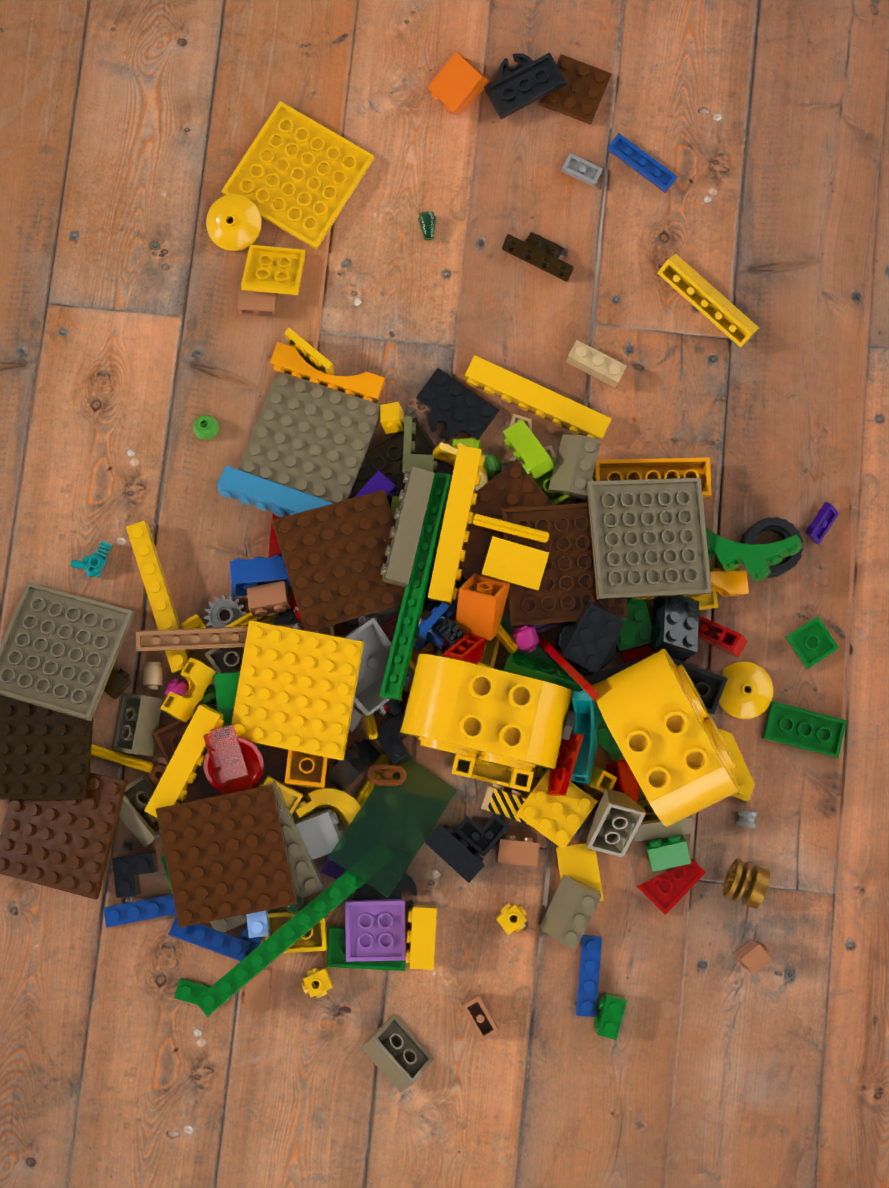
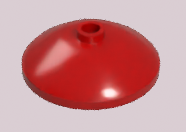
M228 736L219 739L210 746L204 758L206 778L212 786L225 793L251 789L256 785L263 773L264 761L261 751L252 741L244 737ZM236 758L238 761L234 763L231 759Z

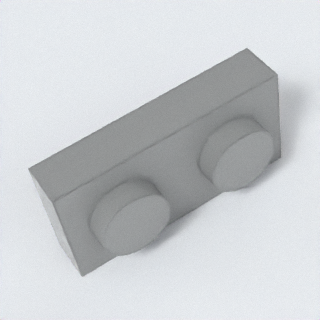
M570 153L561 172L595 187L603 168Z

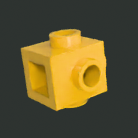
M508 903L500 909L501 913L496 916L497 921L508 935L513 931L517 933L526 926L525 922L527 920L524 916L527 913L521 905L516 906L515 903L512 905ZM512 915H516L514 920H510Z
M317 967L308 970L303 978L304 982L301 983L305 994L309 993L310 998L313 996L320 998L326 995L327 990L334 986L326 967L317 970Z

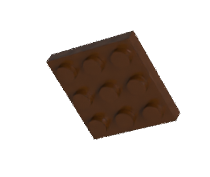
M560 54L557 66L566 81V86L543 97L540 106L591 125L612 73Z

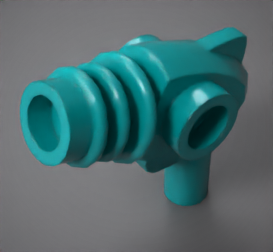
M102 540L101 544L99 543L101 548L97 547L99 551L94 550L97 554L91 553L89 557L84 556L82 561L71 560L70 566L85 569L88 577L95 576L99 578L102 569L107 563L104 557L109 558L106 554H110L107 551H112V545Z

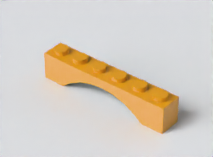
M277 342L270 361L271 367L275 372L283 374L286 372L293 377L309 380V382L318 385L322 384L327 386V388L339 390L375 403L379 402L385 385L384 377L369 372L353 376H334L321 372L308 364L295 347Z
M721 568L710 569L711 589L721 596L736 597L749 593L747 571H740L739 568L727 572L722 571ZM637 597L632 598V600L653 599L655 597Z

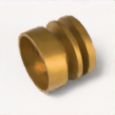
M736 858L727 871L723 886V897L729 899L732 897V900L737 902L742 896V904L757 909L766 895L770 881V870L757 865L751 870L749 862L745 861L743 863V860Z

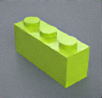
M523 420L503 431L506 438L503 440L508 449H513L514 452L512 453L515 459L523 463L522 467L527 474H531L534 479H537L554 468L551 457Z

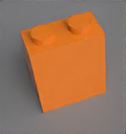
M455 52L427 88L431 91L430 95L436 101L441 100L445 104L443 107L450 114L454 112L459 115L485 90L484 87L489 85L491 81L466 57Z
M473 574L459 589L455 626L459 627L458 630H462L464 635L470 633L492 641L499 631L510 583Z

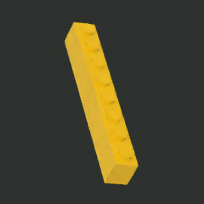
M474 355L465 374L464 380L467 381L468 385L475 388L477 386L481 387L485 393L489 395L496 394L504 402H513L518 405V408L524 411L530 410L541 419H550L554 425L558 427L565 426L569 428L571 433L576 435L582 434L602 440L612 419Z
M458 446L428 593L429 600L452 604V601L457 599L458 589L455 588L456 581H460L462 569H459L460 562L465 560L466 550H463L464 542L468 543L470 531H467L468 523L472 524L474 512H471V507L476 504L477 493H474L475 487L480 485L481 475L478 474L479 467H483L485 456L482 455V449Z
M141 521L126 526L158 630L182 629L149 524ZM165 650L171 672L174 674L181 673L191 658L189 650Z

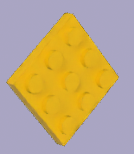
M250 245L241 282V290L298 295L306 251L302 249Z
M548 768L515 815L564 850L598 801L571 781L566 796L547 795L550 768Z

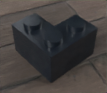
M404 710L377 728L379 735L376 738L393 765L397 766L412 757L401 741L409 736L400 732L405 715Z
M366 738L360 743L356 740L348 748L349 752L345 750L344 760L338 762L336 759L328 767L330 771L326 774V778L338 790L344 791L381 755Z
M495 813L491 815L482 827L478 826L466 815L454 831L485 857L510 826Z
M156 852L112 858L116 898L141 894L139 875L158 871Z

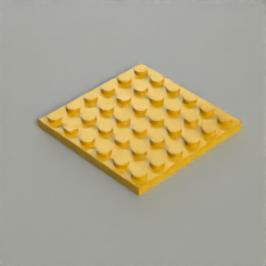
M279 101L221 193L224 196L239 194L247 197L257 206L263 219L317 250L375 157Z
M249 620L229 736H240L255 743L344 760L364 641Z

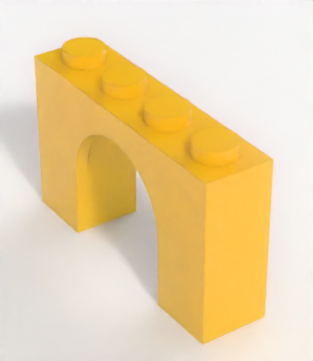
M455 754L451 774L530 792L534 772L498 765Z

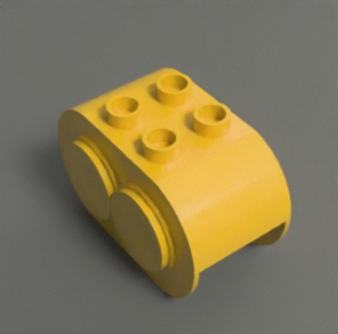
M665 649L592 685L599 693L596 702L613 738L652 809L666 827L740 792L733 774V769L737 767L723 737L712 718L708 715L705 705L682 664L679 666L674 664Z
M419 654L400 732L418 737V740H421L420 745L507 767L530 772L536 766L555 769L572 690L549 682L465 661L429 654Z

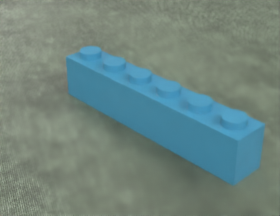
M229 466L225 467L217 483L218 493L221 496L236 499L245 505L256 506L257 509L273 512L279 517H286L333 504L332 502Z

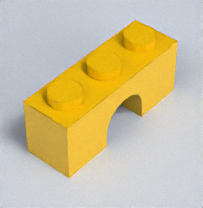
M190 658L180 674L188 680V692L183 696L169 692L160 709L176 719L187 723L193 716L197 704L203 699L205 690L213 682L216 671L199 660Z

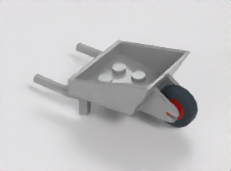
M365 616L357 618L356 621L359 627L344 637L364 641L353 705L367 717L376 710L383 716L387 713L392 718L396 717L402 712L399 705L402 702V698L399 701L380 697L392 643L374 617L369 618L367 621ZM299 623L292 626V628L303 630ZM409 668L403 689L413 682L414 676Z

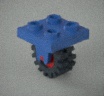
M442 602L439 607L435 606L429 614L430 617L427 620L423 619L419 624V632L415 638L417 639L415 648L419 651H422L428 643H431L437 647V650L441 649L442 653H445L447 649L464 636L462 635V630H458L459 627L453 625L454 622H449L446 619L449 605L445 602Z

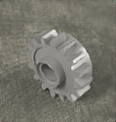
M222 595L221 600L214 597L215 603L209 602L208 604L211 608L205 609L209 613L204 617L205 620H209L206 626H213V628L227 626L247 614L242 611L245 606L239 605V599L233 601L231 595L228 599H226L225 595ZM229 611L230 618L227 621H222V613Z

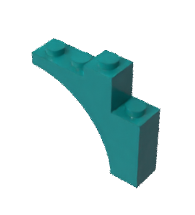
M584 690L580 692L574 691L572 696L574 712L576 713L574 734L584 736L570 780L590 784L599 741L597 729L601 712L597 703Z

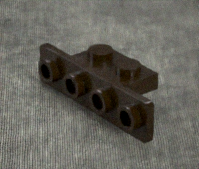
M530 232L525 242L510 234L505 238L502 250L568 282L574 266L559 259L564 250L563 247L533 232Z

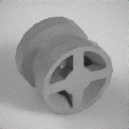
M738 810L739 820L736 821V826L756 828L754 820L757 817V813Z

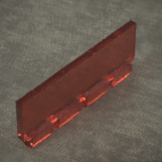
M230 724L211 729L210 733L205 734L203 738L207 750L215 748V750L208 752L213 768L221 766V768L214 770L218 785H226L220 788L221 795L252 789L253 786L234 725Z

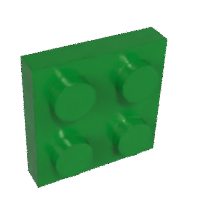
M818 616L785 637L805 669L812 667L839 649Z

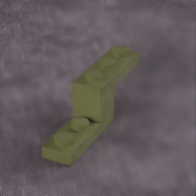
M405 416L402 475L404 476L405 472H408L412 467L437 472V461H434V455L411 454V452L415 453V441H412V434H416V422H412V416Z

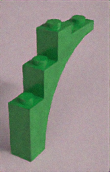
M706 527L708 558L710 559L712 555L716 554L726 572L729 570L733 571L740 564L744 563L754 582L765 579L771 573L769 569L771 564L776 565L783 558L795 555L803 548L797 534L778 542L751 545L722 538Z

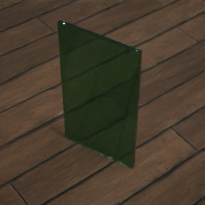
M407 759L399 765L407 773L405 782L397 787L376 785L328 856L331 861H334L387 898H389L457 791L411 759ZM394 774L393 778L395 780H398L399 776L397 774Z

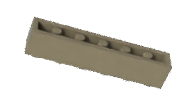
M412 467L404 474L403 483H405L404 490H401L398 501H401L400 508L396 509L394 515L396 525L391 528L389 537L392 538L391 545L387 546L385 556L388 558L386 564L383 563L380 575H383V582L401 587L409 584L435 473Z

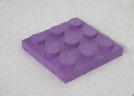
M405 899L345 900L346 962L406 960Z

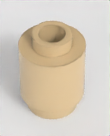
M146 662V667L143 668V686L147 687V690H158V687L163 686V667H161L160 662Z

